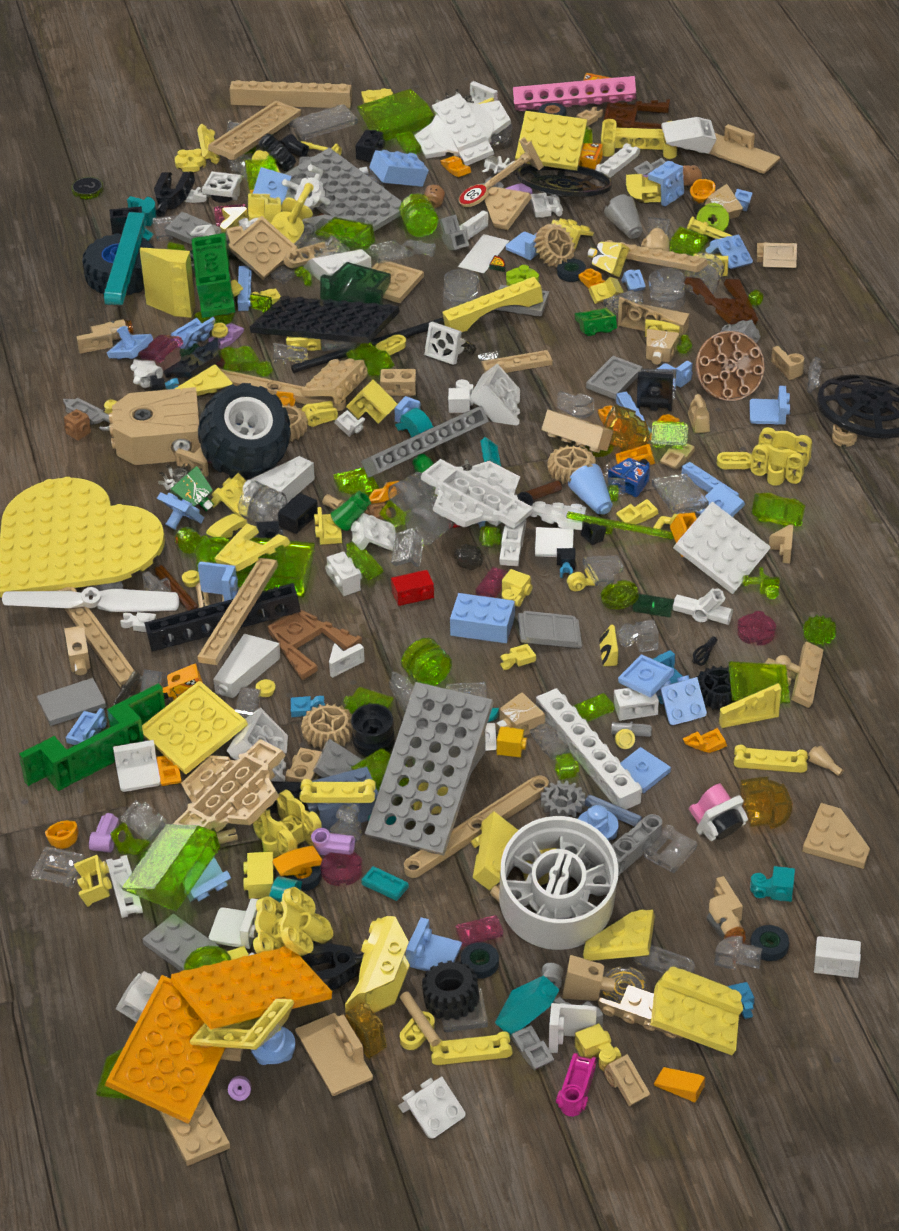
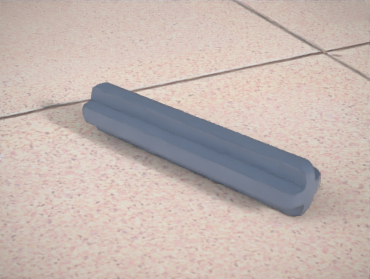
M588 795L585 800L587 807L591 808L594 805L604 806L618 820L634 827L642 820V816L593 795Z

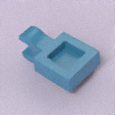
M311 696L291 698V717L306 716L307 711H311L312 707L318 708L319 704L325 706L324 696H316L313 700H311Z
M744 982L727 986L741 994L742 1015L744 1019L753 1017L751 1010L754 1009V996L748 983Z

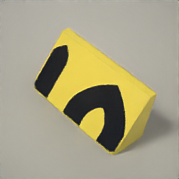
M610 625L599 639L603 666H617L618 664L615 626Z

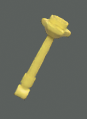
M301 141L309 146V149L321 151L328 149V147ZM335 144L331 148L336 153L341 155L342 149L339 147L338 144Z

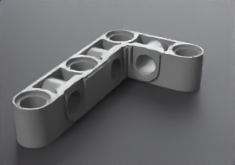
M656 814L645 816L632 830L625 833L611 845L618 862V876L660 840L662 835V819ZM584 855L582 856L581 860L585 865L586 871L597 866Z

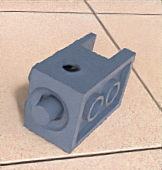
M364 767L314 780L313 782H364L367 779H372L368 768ZM375 787L374 792H375V799H376L377 796H378V791H377V789H376V787ZM375 800L372 803H306L307 811H313L317 814L322 828L332 831L368 821V816L372 813Z

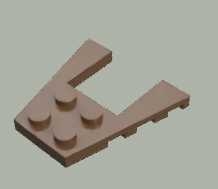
M302 610L299 613L284 616L268 626L269 634L275 642L279 643L281 651L302 680L317 672L318 669L317 665L298 651L297 648L323 633L344 650L362 643V637H354L343 628L341 630L332 627L331 623L327 621L323 623L316 616Z

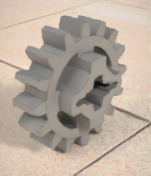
M560 780L557 781L556 785L551 782L550 788L544 787V792H541V807H544L545 813L550 812V817L554 815L565 817L572 815L576 817V812L582 813V807H585V793L582 792L581 787L576 788V783L569 785L567 780L564 784H561Z

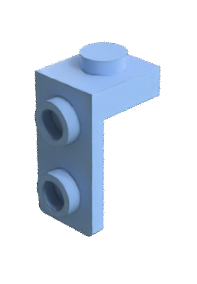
M686 361L677 368L664 363L655 370V373L674 374V384L681 388L692 380L693 363Z

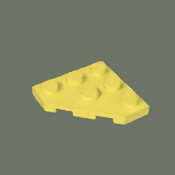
M638 910L631 912L585 942L584 959L594 961L649 955L655 919L654 911Z

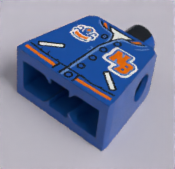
M632 458L625 459L608 470V484L627 494L638 497L649 482V462L646 459H642L639 462Z

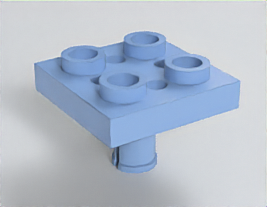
M122 326L117 329L121 341L111 348L107 355L109 359H133L139 355L138 353L149 346L148 344L153 341V337L151 334L130 335L128 327Z
M160 492L157 497L158 500L173 510L165 525L176 530L182 516H186L199 523H202L205 518L199 514L200 510L192 506L190 502L184 499L181 501L171 493L166 495Z

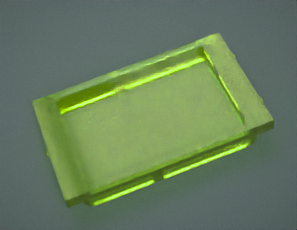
M728 662L732 701H739L779 683L781 687L780 704L790 703L786 665Z

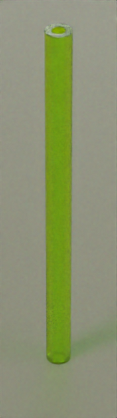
M570 511L566 515L567 519L668 539L674 538L671 531Z

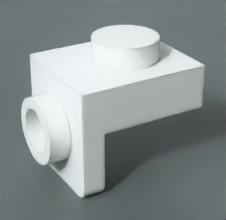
M347 410L334 423L350 437L354 433L358 434L364 426L362 424L365 418L362 417L357 420Z

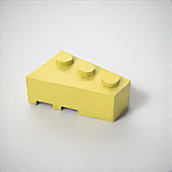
M495 811L482 821V835L478 843L480 844L479 853L476 855L473 878L488 890H491L500 882L503 852L509 840L518 831V829Z

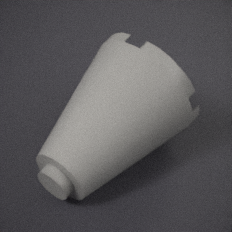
M626 194L614 197L609 201L611 204L604 209L605 216L629 238H638L643 229L633 197H629Z

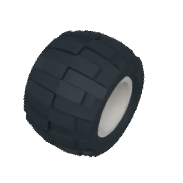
M242 383L239 386L232 384L215 394L205 405L199 420L198 440L207 462L211 461L214 469L218 472H224L231 478L239 473L242 477H246V479H252L260 475V473L262 474L273 469L283 458L291 436L290 419L286 408L282 407L281 400L276 394L272 395L269 393L267 388L252 386L251 383Z

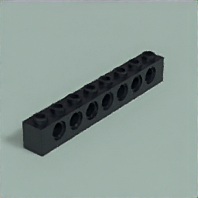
M294 583L262 591L240 628L301 612ZM233 599L144 622L151 651L162 650L167 647L211 636Z

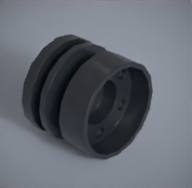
M371 703L362 705L355 710L351 718L355 750L359 754L371 758L384 756L390 752L395 742L394 720L391 711L383 705Z

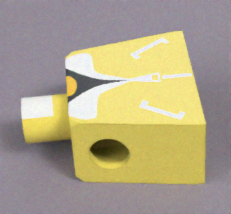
M599 242L597 249H589L588 257L593 258L592 264L616 277H620L629 247L622 243Z

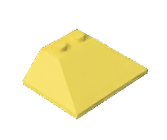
M275 999L261 1017L211 1030L204 1023L190 1040L191 1045L257 1050L281 1030V1027L290 1015L294 1001L292 999Z

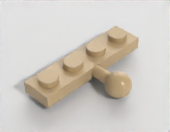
M806 641L802 647L799 666L791 663L790 658L786 655L778 656L775 660V665L781 671L788 669L797 674L791 700L809 708L813 703L823 649Z

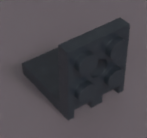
M638 372L637 408L640 410V407H651L650 410L657 411L658 408H668V411L672 412L674 374Z

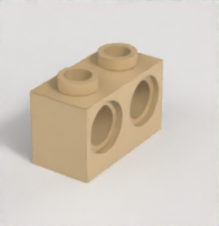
M381 369V388L389 396H416V369Z
M300 748L298 754L293 757L292 767L287 770L285 780L288 782H301L304 779L318 780L320 775L313 772V769L321 751Z

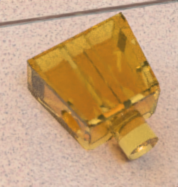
M361 1003L346 1012L345 1018L361 1042L363 1053L368 1058L387 1047L383 1023L370 1009L369 1005Z

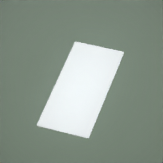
M483 234L458 267L485 273L491 265L490 263L493 258L500 254L509 240Z

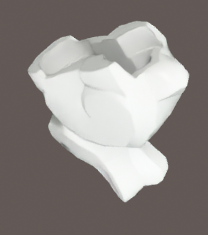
M134 359L133 364L130 366L131 370L134 371V384L143 388L150 387V376L157 375V378H162L163 376L162 368L151 360L141 361Z

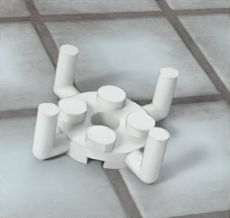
M310 164L308 170L316 173L315 177L303 178L300 185L286 179L282 181V185L297 191L294 197L296 201L301 195L305 184L311 183L314 186L312 196H308L304 203L311 210L319 207L322 203L325 205L330 204V200L325 197L323 183L320 181L323 174L321 168Z

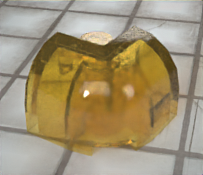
M613 405L604 423L605 428L613 430L609 445L620 447L621 452L646 445L650 439L647 422L642 421L635 414L636 411Z
M769 777L741 780L740 796L744 800L742 808L747 815L751 827L768 824L770 829H774L784 824L790 818L793 803L783 783L779 784L769 780Z

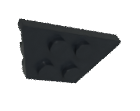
M215 338L206 345L196 348L195 352L182 357L179 362L163 371L165 377L169 378L172 374H175L177 378H193L221 360V349L219 347L221 343L219 339Z

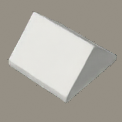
M536 527L535 556L557 557V548H573L574 529Z

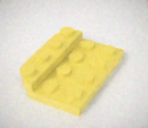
M670 967L655 985L650 1025L733 1055L737 1045L739 1014L743 1011L742 996L737 990H732L725 985L677 967Z

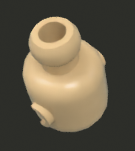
M661 228L652 229L641 244V247H649L650 249H661L667 252L671 250L669 238Z

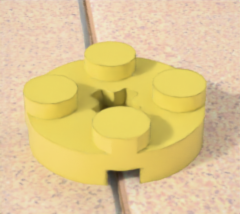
M201 149L179 150L178 155L175 157V166L178 170L181 168L183 172H197L200 170V167L203 166L204 168L206 166V159L202 156Z

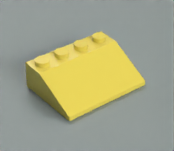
M140 248L146 304L176 317L191 318L196 303L190 251Z

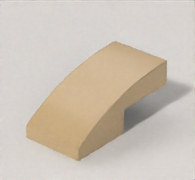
M679 440L673 449H668L660 463L677 469L695 452V447Z

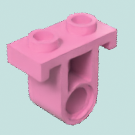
M719 783L708 789L697 804L689 807V811L699 824L707 810L731 798L722 784Z

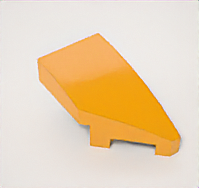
M718 728L703 735L695 732L683 738L684 744L707 753L727 747L726 741Z

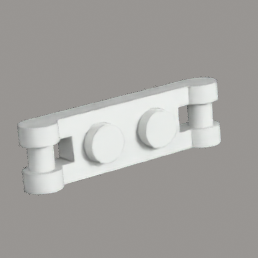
M625 143L621 150L603 164H598L595 170L611 178L639 156L640 148L632 147L631 144Z
M127 855L120 856V859L112 860V858L107 859L106 863L109 868V875L121 918L128 917V914L136 913V915L143 913ZM133 902V905H125L127 903Z

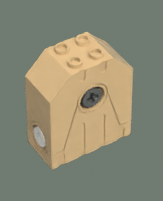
M196 387L182 388V390L180 388L129 393L112 405V413H109L112 449L116 448L118 457L134 465L175 462V452L179 448L195 453L201 447L198 440L199 410Z

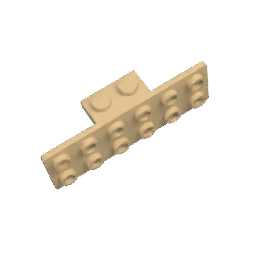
M729 124L725 126L724 136L715 133L717 140L709 153L763 174L780 160V156L754 147V133Z

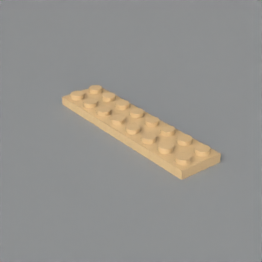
M274 101L210 143L208 151L227 157L229 160H235L258 145V142L267 133L272 135L301 116V110L279 101Z

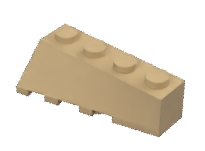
M619 297L618 326L645 331L646 319L664 321L679 326V338L683 339L689 327L688 313L634 303Z
M548 409L541 429L548 432L547 435L550 437L558 438L560 436L562 441L568 443L575 441L576 446L585 448L587 445L590 446L589 450L598 453L600 450H608L613 433L611 429L592 424L569 414Z

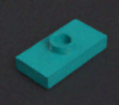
M484 437L480 440L484 462L491 461L501 466L498 446Z
M374 866L361 879L362 885L395 901H398L409 888L408 882Z

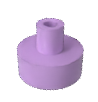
M236 1076L230 1081L228 1093L232 1099L242 1101L250 1095L251 1083L246 1077Z

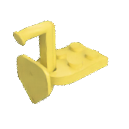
M311 183L305 184L297 201L293 198H285L281 205L283 212L276 214L271 222L294 245L297 244L304 231L302 220L313 216L312 210L304 205L310 192L314 189Z

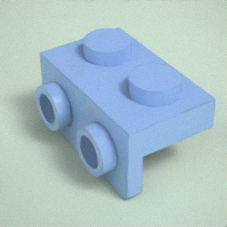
M100 708L96 714L84 711L66 736V742L77 745L97 735L107 724L105 710Z

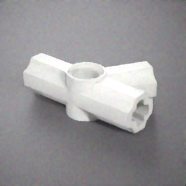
M712 588L704 597L698 600L676 595L673 604L674 611L692 615L698 622L712 620L729 625L733 614V609L720 606L724 602L725 596L719 588Z

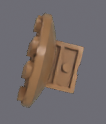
M724 331L711 336L700 347L695 362L696 375L703 389L711 396L726 401L740 400L752 394L761 383L764 374V358L760 348L750 337L736 331Z

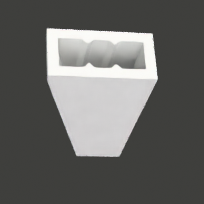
M244 634L214 678L215 693L234 698L280 659L279 643Z

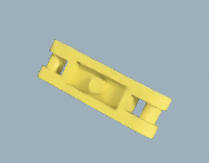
M200 124L197 132L202 156L217 164L220 161V156L208 151V145L215 141V131L207 129L205 125Z
M737 745L734 749V766L738 768L799 773L807 771L806 761L808 753L805 750L791 752L746 748L744 745Z
M304 779L301 781L300 801L304 803H372L375 800L374 790L376 783L372 779H367L364 782H313L309 779Z
M500 1032L492 1036L441 1040L437 1046L432 1047L430 1045V1050L433 1052L431 1055L432 1063L434 1065H445L510 1057L513 1053L512 1047L509 1045L510 1035L508 1032Z

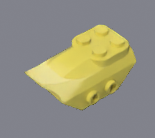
M386 916L372 921L369 928L370 937L368 940H364L361 952L364 954L359 973V982L345 1003L346 1015L362 1013L365 1016H369L370 1013L364 1009V1003L369 1005L374 1013L396 1003L410 967L404 955L409 941L396 917Z

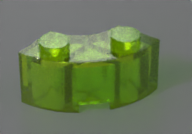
M371 342L369 344L360 343L346 352L348 359L364 360L368 374L371 376L381 375V369H390L395 366L387 351L377 349Z
M755 493L751 514L758 517V521L781 524L783 527L793 525L794 528V526H802L805 505L797 499L784 498L773 493Z

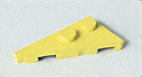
M214 364L175 389L181 388L182 390V388L196 387L197 396L206 393H215L217 389L225 388L233 383Z

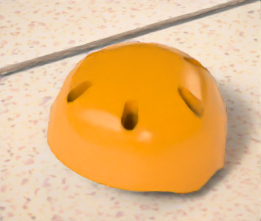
M707 179L696 180L690 188L693 200L698 203H705L708 196L716 191L715 183Z
M66 820L51 825L45 831V834L52 846L58 849H66L77 841L79 830L75 821Z

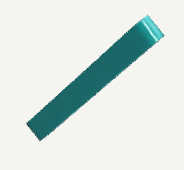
M128 213L105 289V305H123L146 228V213Z

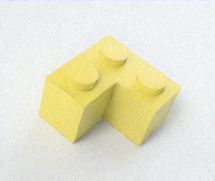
M372 380L346 407L358 419L367 412L379 424L398 404L379 384Z

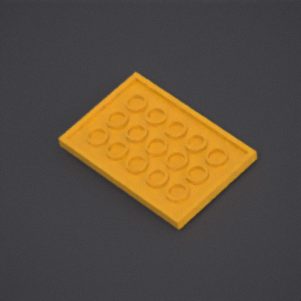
M285 946L171 974L172 984L210 1030L261 1017L275 999H292L294 1001L292 1009L332 999L330 988L299 954L294 953Z
M161 975L106 1080L105 1086L189 1124L226 1047L191 1045L190 1040L205 1022L172 984L171 979Z

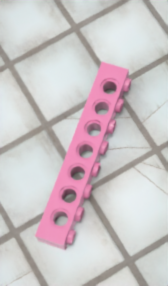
M635 76L513 87L515 110H539L546 103H558L564 107H571L572 105L585 106L592 103L602 104L603 102H630L636 100ZM604 90L609 91V92L606 93V94L602 93V91H604Z

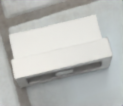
M483 210L459 226L460 230H465L468 240L488 227V212Z

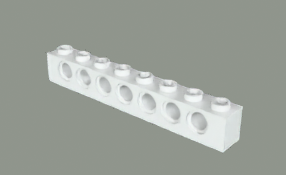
M557 688L537 696L536 706L545 713V722L612 804L624 809L640 804L642 794L640 784L635 782L629 771L621 766L619 759L611 754L608 746L599 739L598 734L590 729L587 721L580 717L577 709L568 702L567 697L561 694Z

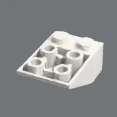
M694 117L661 124L666 144L709 154L717 140L712 122L708 119Z

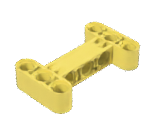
M606 119L602 123L601 144H603V156H613L615 148H623L625 143L640 149L663 150V156L667 159H673L677 156V146L666 144L663 129L616 128V121L613 119Z

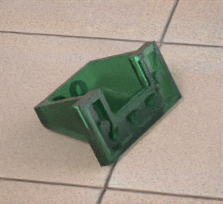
M346 262L332 276L323 274L320 277V300L359 301L383 305V296L391 283V274Z

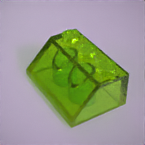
M333 217L315 231V235L326 241L332 240L337 244L356 247L362 250L370 248L376 242L373 225Z

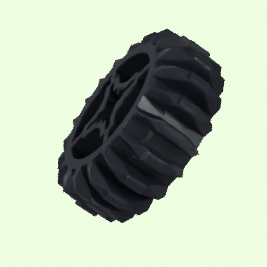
M268 133L258 142L259 146L263 151L268 152L270 159L284 171H289L294 167L296 159L280 141Z
M713 665L711 669L705 668V671H700L699 676H696L705 708L711 707L712 711L714 709L720 710V708L747 696L748 686L746 678L742 676V673H737L736 669L731 670L729 666L723 668L720 665V667L716 668Z

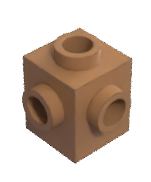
M78 409L64 417L66 434L79 441L91 433L89 416Z

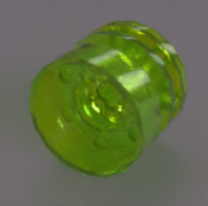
M419 193L411 194L401 202L399 207L400 216L411 235L416 237L427 236L437 228L438 215L429 197Z

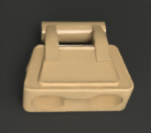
M697 394L690 403L688 411L694 433L710 432V417L706 403L701 395Z

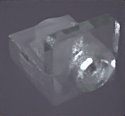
M149 571L142 573L143 585L146 591L171 592L170 580L168 578L159 581Z

